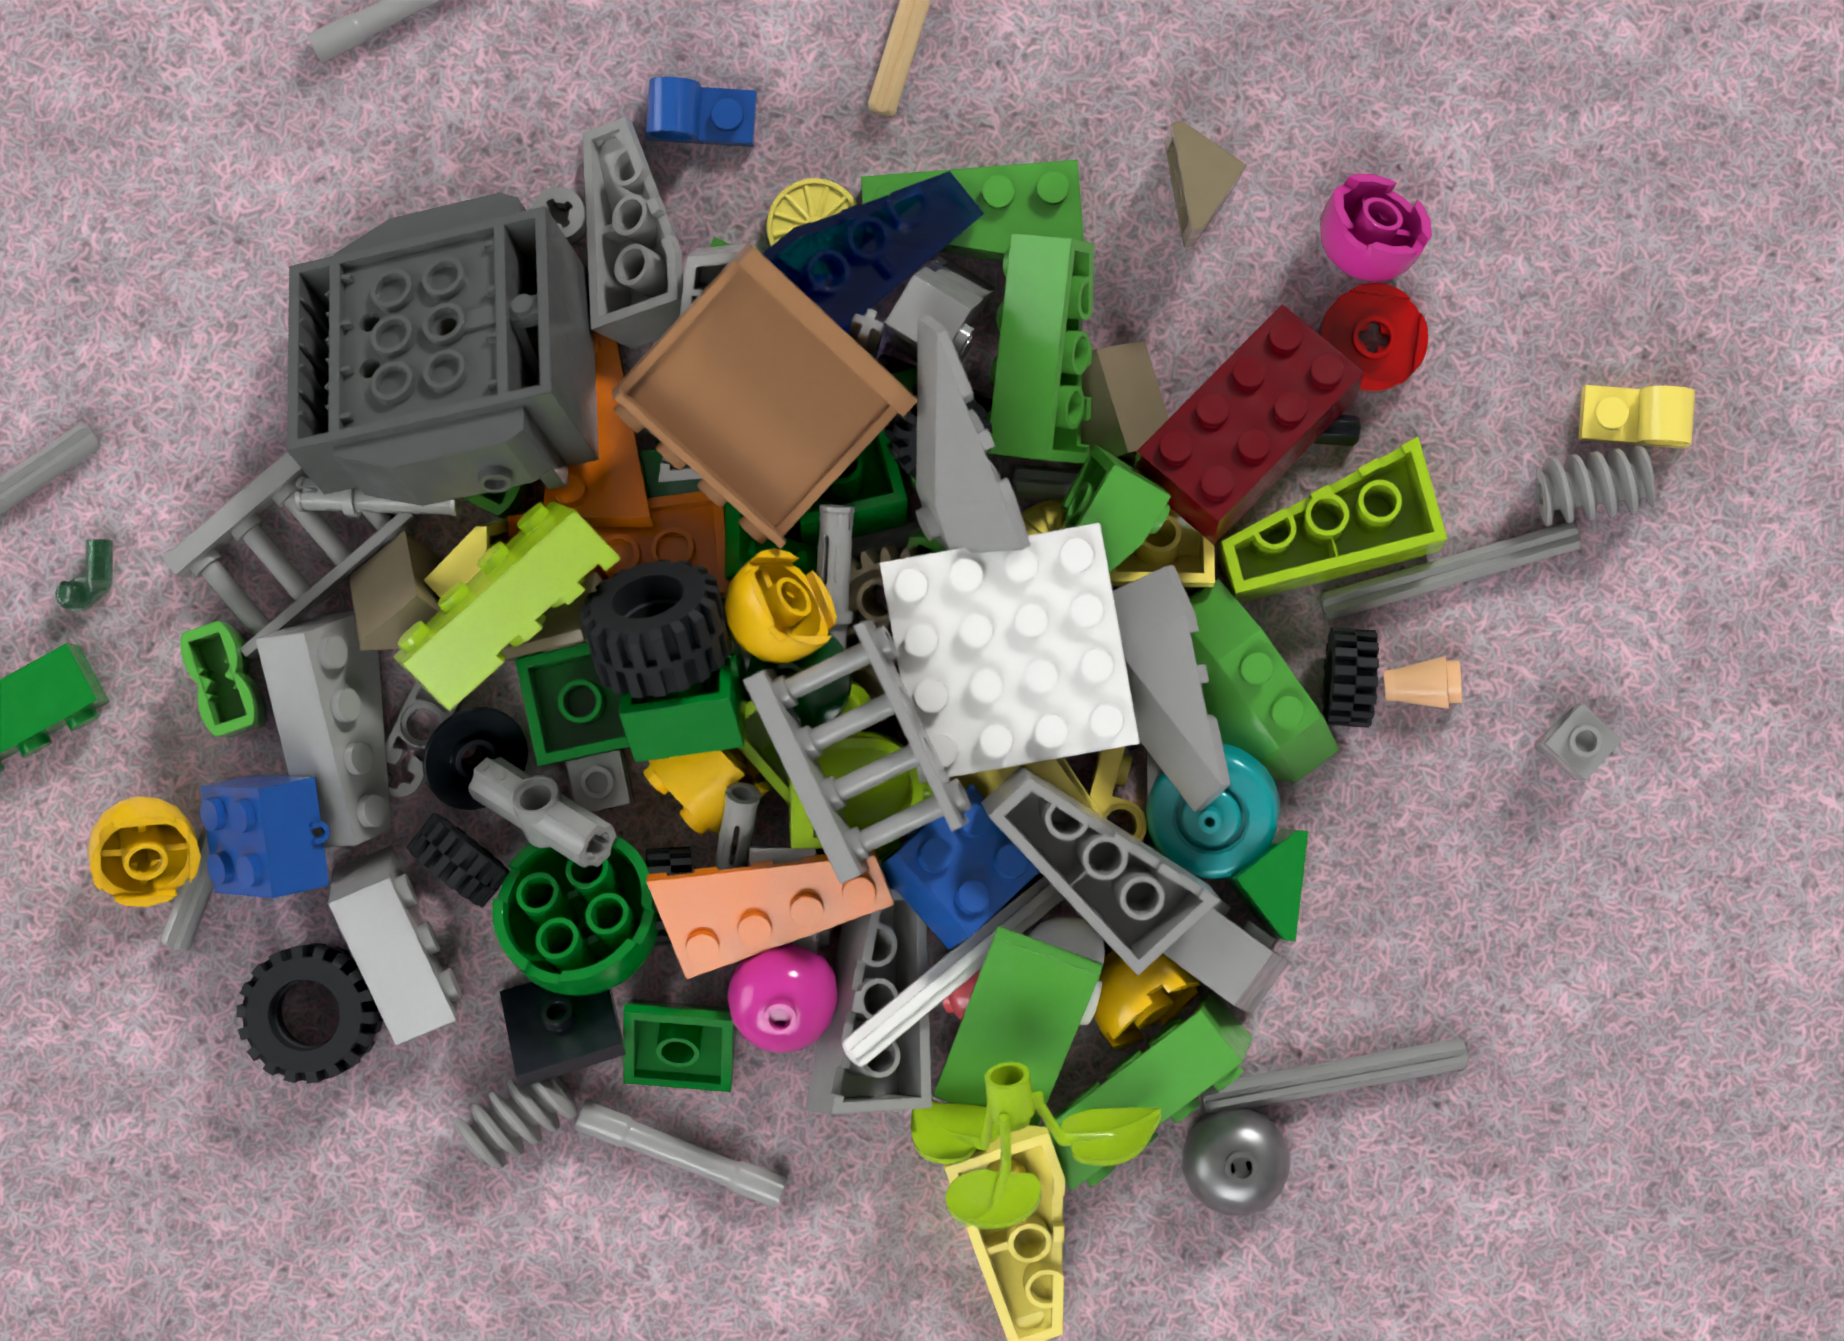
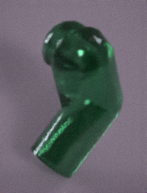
M85 540V569L70 581H61L56 588L55 598L62 608L70 609L73 612L88 610L110 591L113 584V540Z

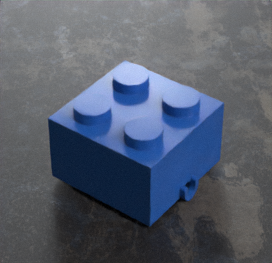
M256 774L200 786L202 796L200 818L203 826L206 828L210 854L207 860V870L214 884L215 893L277 898L329 886L324 842L329 838L330 829L325 822H321L315 777ZM320 827L322 835L315 837L313 830Z
M973 784L964 789L971 804V809L965 812L969 823L951 831L945 816L905 834L904 836L907 840L880 863L887 881L948 950L971 937L981 926L989 922V919L997 914L1000 908L1040 872L987 815L981 804L985 798Z

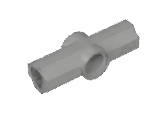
M486 757L474 768V775L468 786L472 798L521 828L531 845L538 848L551 847L583 868L589 865L598 867L611 855V847L616 839L613 826L562 795L557 783L552 778L544 775L531 776L501 757L497 759Z

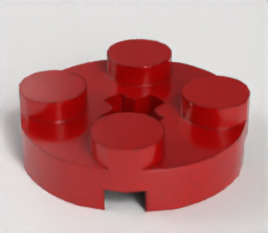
M1367 283L1351 289L1349 292L1342 294L1326 311L1320 324L1319 335L1365 372L1359 389L1360 392H1384L1404 383L1422 364L1427 352L1429 335L1427 322L1423 314L1419 313L1416 305L1410 301L1411 298L1407 294L1391 285ZM1370 324L1379 325V334L1388 337L1387 345L1378 346L1375 353L1367 351L1366 344L1359 342V332H1367Z

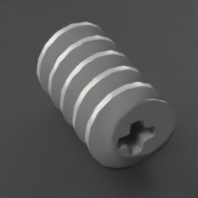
M1642 446L1632 447L1628 457L1619 448L1610 450L1606 461L1600 452H1591L1588 454L1585 464L1577 454L1567 456L1564 466L1556 457H1549L1545 460L1542 470L1540 467L1536 469V497L1540 515L1545 526L1552 525L1554 512L1559 509L1566 523L1569 524L1574 522L1576 507H1582L1588 521L1595 520L1598 504L1604 505L1609 518L1617 516L1618 505L1621 501H1625L1631 515L1638 514L1640 499L1646 498L1651 508L1655 506V481L1652 463L1646 449Z
M561 1076L540 1081L525 1088L521 1087L519 1083L511 1078L507 1081L511 1096L508 1100L492 1091L489 1094L493 1108L492 1111L488 1113L476 1103L471 1106L475 1121L472 1125L456 1116L453 1119L454 1125L475 1158L482 1164L486 1165L488 1163L493 1168L499 1170L506 1165L504 1150L510 1155L518 1157L524 1152L522 1138L534 1145L542 1140L539 1124L548 1131L554 1132L560 1127L557 1112L570 1120L578 1115L576 1102Z

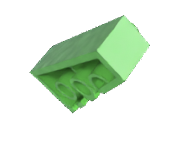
M1078 160L861 176L866 241L931 252L939 251L962 255L967 258L1003 262L1005 251L1010 246L1011 233L1072 238L1084 241Z
M1011 233L1010 246L1006 249L1003 257V272L1006 277L1004 301L1000 304L997 311V328L1000 332L998 356L994 358L990 372L991 383L994 387L992 410L986 417L992 424L993 433H990L995 446L990 451H987V454L1083 464L1089 456L1091 445L1081 444V420L1088 421L1091 419L1092 397L1083 395L1082 374L1087 366L1092 365V344L1088 334L1083 331V320H1088L1093 314L1094 243L1072 238Z
M1210 989L1198 999L1200 1003L1191 1017L1184 1021L1182 1017L1178 1018L1176 1016L1148 1042L1149 1049L1143 1053L1140 1049L1131 1052L1106 1074L1108 1080L1101 1085L1098 1081H1095L1056 1112L1053 1117L1061 1128V1123L1064 1119L1085 1110L1161 1107V1120L1158 1126L1169 1117L1174 1123H1178L1201 1104L1197 1096L1212 1085L1217 1091H1220L1243 1073V1069L1239 1065L1243 1063L1253 1038L1219 995ZM1043 1123V1124H1041L1039 1127H1047V1126H1046L1045 1123ZM1048 1129L1065 1176V1183L1071 1191L1084 1181L1090 1187L1096 1185L1116 1168L1115 1165L1096 1166L1075 1160L1072 1156L1071 1145H1059ZM1154 1131L1146 1147L1157 1138L1158 1134L1156 1131Z

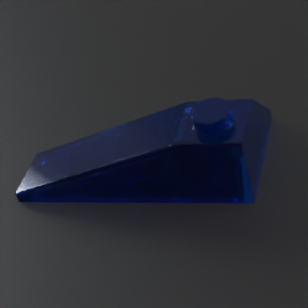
M948 171L891 192L884 197L859 206H852L832 216L795 227L762 254L841 328L846 330L850 327L855 314L864 315L867 309L875 306L984 215V212L953 174Z

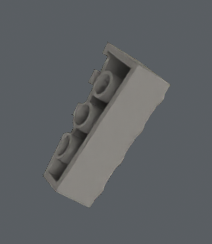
M353 609L325 613L256 638L289 776L315 777L321 822H325L330 829V835L327 841L324 842V848L358 845L391 830L378 650L360 651ZM320 827L314 828L313 835L315 837L321 836L322 829Z
M1023 765L981 802L991 820L1137 975L1143 972L1221 901L1210 885Z

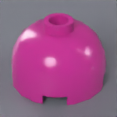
M1353 174L1347 178L1343 185L1334 190L1320 217L1321 244L1328 258L1341 271L1351 277L1368 282H1384L1406 272L1417 261L1432 236L1431 220L1423 204L1417 199L1412 206L1404 197L1392 191L1397 183L1391 179L1374 174Z
M793 942L741 960L740 964L733 971L727 997L732 1022L742 1037L759 1049L780 1054L800 1051L819 1040L833 1020L838 1000V990L835 973L825 957L819 952L816 955L809 949L793 945Z

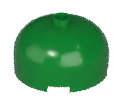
M616 837L611 847V855L598 867L589 865L583 868L551 847L538 848L531 844L524 847L508 864L511 870L501 886L498 899L493 898L492 921L494 931L505 954L517 969L533 983L546 990L563 995L585 996L597 994L626 981L641 968L652 953L659 930H656V920L659 917V913H655V902L646 882L647 875L650 873L647 864L637 850L622 837ZM593 931L594 935L588 937L590 932Z

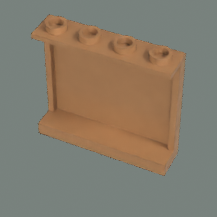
M750 242L741 249L612 389L613 397L619 403L614 412L637 433L646 427L661 441L655 448L670 464L678 470H681L687 464L703 478L697 486L710 500L720 508L728 501L744 515L738 523L751 537L761 545L769 538L780 549L786 543L783 536L896 414L899 413L904 417L918 402L917 398Z

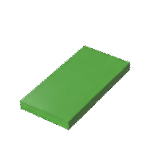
M998 926L941 1071L933 1097L950 1103L974 1104L987 1107L986 1072L995 1065L1016 1062L1023 1064L1029 1069L1032 1092L1042 1091L1046 1105L1095 989L1103 963ZM1035 1110L1034 1115L1030 1118L1029 1126H1038L1041 1116L1037 1110Z

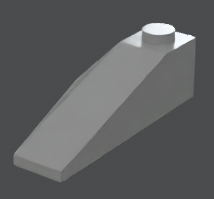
M929 315L923 316L918 319L916 490L922 508L916 511L919 525L929 541L935 539L946 550L966 548L970 552L975 553L1021 550L1031 544L1009 479H1000L996 468L986 455V451L995 446L989 430L984 429L975 411L972 409L968 410L966 403L974 399L973 391L949 332Z

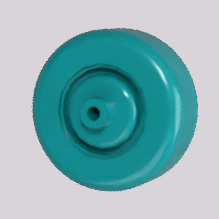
M1223 743L1231 785L1204 810L1194 812L1162 769L1154 780L1146 807L1148 830L1160 854L1194 876L1201 878L1218 879L1231 877L1269 849L1274 839L1280 815L1278 790L1266 767L1248 752Z

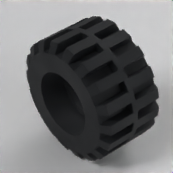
M658 560L653 563L637 564L635 567L627 570L623 569L613 574L612 578L603 580L595 586L596 591L587 595L584 600L585 606L581 608V623L597 676H599L600 682L605 687H612L613 692L620 695L631 693L632 697L644 698L647 695L660 697L667 696V693L687 690L691 685L702 683L708 679L710 672L719 670L725 663L724 658L730 655L732 649V637L717 580L713 574H708L706 568L701 565L692 566V563L689 561L671 562L670 560Z
M322 943L299 945L281 950L269 956L270 959L266 962L258 964L251 972L254 975L251 981L243 984L240 994L244 995L243 1004L237 1005L236 1017H242L243 1028L238 1029L241 1041L244 1039L248 1040L251 1049L246 1052L252 1060L260 1059L266 1065L263 1067V1070L273 1076L279 1073L284 1076V1081L293 1083L307 1081V1084L320 1082L328 1078L331 1079L358 1064L363 1055L370 1052L376 1043L373 1039L375 1034L381 1031L383 1020L379 1019V1010L355 959L347 955V950L338 946L333 948L327 947L326 944ZM313 980L321 983L332 992L337 1000L340 1013L339 1024L334 1035L324 1043L308 1045L300 1042L290 1034L284 1024L282 1017L284 997L293 985L301 981Z

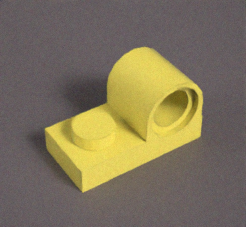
M1584 385L1581 394L1578 440L1685 449L1692 444L1696 390L1678 386H1647L1642 389Z
M1125 746L1101 750L1098 753L1088 795L1105 819L1112 811L1118 809L1129 812L1134 820V830L1131 835L1142 841L1147 829L1144 812L1138 805L1112 796L1115 785L1125 787L1133 756L1124 754Z

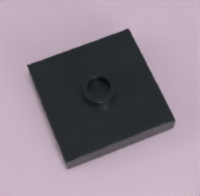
M531 981L499 991L515 1075L521 1087L626 1055L612 988L597 994L572 996L554 993Z

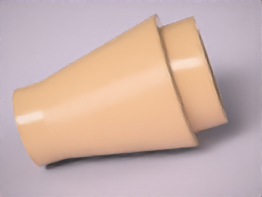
M1445 655L1397 669L1384 670L1386 702L1398 701L1449 709V704L1463 703L1460 660L1447 661Z

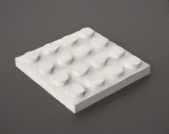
M1100 523L1029 535L1028 538L1031 545L1021 550L972 553L966 548H958L880 563L893 640L898 652L897 662L900 678L948 778L1140 744ZM916 766L919 783L927 782L921 766Z

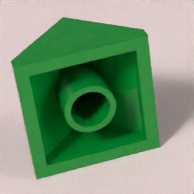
M1282 828L1275 834L1268 850L1233 876L1225 878L1268 934L1282 940L1296 942L1309 831Z
M634 999L626 1002L623 1011V1042L626 1055H623V1083L731 1092L737 1028L732 1022L730 1008Z

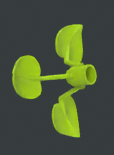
M1006 1062L991 1067L985 1074L987 1107L974 1104L932 1101V1108L912 1109L910 1127L913 1144L920 1156L928 1161L939 1164L964 1162L973 1156L976 1149L987 1150L990 1144L1000 1136L1001 1166L999 1172L987 1169L967 1172L957 1177L949 1185L945 1196L946 1208L949 1214L958 1222L966 1226L973 1225L982 1229H1000L1016 1225L1030 1217L1038 1208L1042 1198L1041 1184L1037 1176L1031 1173H1010L1011 1132L1027 1127L1035 1110H1037L1059 1145H1071L1072 1156L1075 1160L1089 1165L1110 1166L1127 1162L1143 1151L1161 1120V1107L1085 1110L1064 1119L1060 1128L1044 1103L1043 1092H1032L1029 1069L1020 1063Z

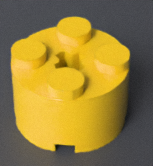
M739 748L648 760L650 765L643 771L646 779L656 790L663 795L670 791L684 806L679 812L681 817L700 835H703L707 830L719 834L727 786L737 782L751 784L760 791V799L771 789L768 781L756 782L754 777L760 772Z

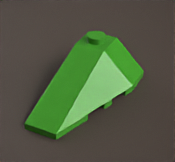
M1095 445L1060 506L1061 509L1067 511L1061 530L1100 523L1110 573L1144 543L1149 532L1155 534L1160 530L1170 511V506L1167 502L1171 495L1150 478Z

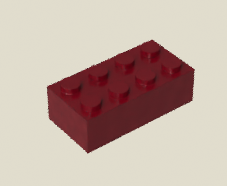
M1282 304L1137 450L1134 469L1163 487L1171 495L1167 502L1170 508L1215 545L1357 399L1365 372Z

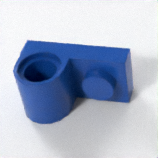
M680 77L651 78L648 91L647 141L754 147L757 92L756 90L701 87L698 81Z

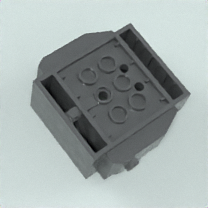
M499 192L390 218L336 252L334 256L289 266L287 452L324 495L359 487L367 496L426 506L486 492L500 493L509 490L513 486L535 482L539 478L550 490L565 487L568 485V466L599 460L594 331L591 330L589 273L546 206L526 210L518 197Z

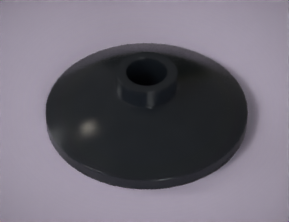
M490 707L468 708L451 715L435 729L425 747L423 773L428 787L439 800L453 808L462 810L485 808L486 806L472 798L468 789L474 775V768L486 757L489 759L501 757L524 771L527 764L528 747L522 729L509 715ZM476 745L473 755L462 758L464 752L469 747Z

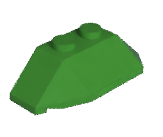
M1215 578L1214 587H1202L1191 595L1189 600L1195 611L1199 629L1198 632L1191 633L1197 665L1206 664L1209 682L1202 684V692L1207 714L1214 716L1218 721L1222 743L1238 747L1254 756L1266 767L1273 780L1299 781L1340 750L1322 713L1261 627L1219 578Z

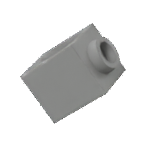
M1578 703L1569 705L1534 745L1572 779L1587 780L1623 739L1584 704Z
M616 750L566 761L574 802L591 813L636 803L625 751Z

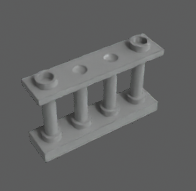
M286 452L162 559L176 575L188 578L193 573L197 578L203 576L254 636L240 648V651L247 658L257 659L260 656L256 638L300 623L348 582L349 576L400 533L406 530L414 537L415 532L411 527L420 519L415 514L398 513L394 517L391 513L362 512L376 528L377 532L353 552L318 511L307 510L306 512H300L297 510L295 491L302 492L303 488H297L296 481L300 476L306 477L308 475L292 456ZM275 503L279 508L287 507L336 565L333 570L313 587L310 586L261 528L263 521L259 516ZM233 538L238 543L244 541L295 600L293 604L271 622L220 563L222 556L218 551Z
M873 620L863 621L854 625L861 643L788 679L784 674L778 677L774 668L762 670L743 680L840 884L870 870L866 859L871 857V850L945 816L951 831H954L969 823L965 812L971 809L970 801L958 779L949 780L894 666L892 659L898 656V652L889 632L884 626L876 628ZM870 663L872 664L885 694L813 729L808 725L801 726L792 708L798 705V698ZM896 714L910 745L837 780L833 776L825 777L817 760L818 757L822 756V749ZM918 765L921 766L934 796L861 831L858 827L850 829L841 810L847 806V799Z

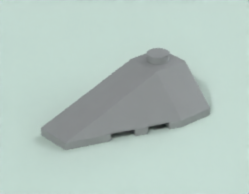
M623 117L583 133L591 330L633 349L658 340L680 317L683 293V268L681 249L631 120Z
M1172 565L1158 569L1114 590L1113 596L1139 740L1192 810L1196 812L1204 810L1231 783L1218 721L1214 716L1207 714L1202 692V684L1208 683L1209 677L1206 664L1197 665L1191 639V633L1199 631L1195 611L1175 566Z

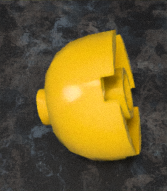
M775 548L759 552L735 575L727 588L724 611L733 638L741 647L762 661L779 664L800 660L814 653L827 643L831 636H828V630L836 625V612L832 597L821 578L813 570L804 575L799 568L793 565L799 559L790 552Z
M135 796L120 800L106 809L91 828L87 845V858L94 885L101 892L102 888L105 892L112 894L115 902L124 906L149 907L168 902L177 896L176 889L183 885L188 878L190 883L197 875L201 860L195 831L189 819L177 806L157 797Z
M1113 950L1104 957L1103 971L1098 981H1102L1101 994L1093 1018L1113 1049H1122L1144 1039L1138 1029L1147 1028L1160 1019L1161 1026H1163L1179 1014L1195 998L1198 993L1195 987L1200 986V984L1192 974L1163 953L1143 972L1137 975Z

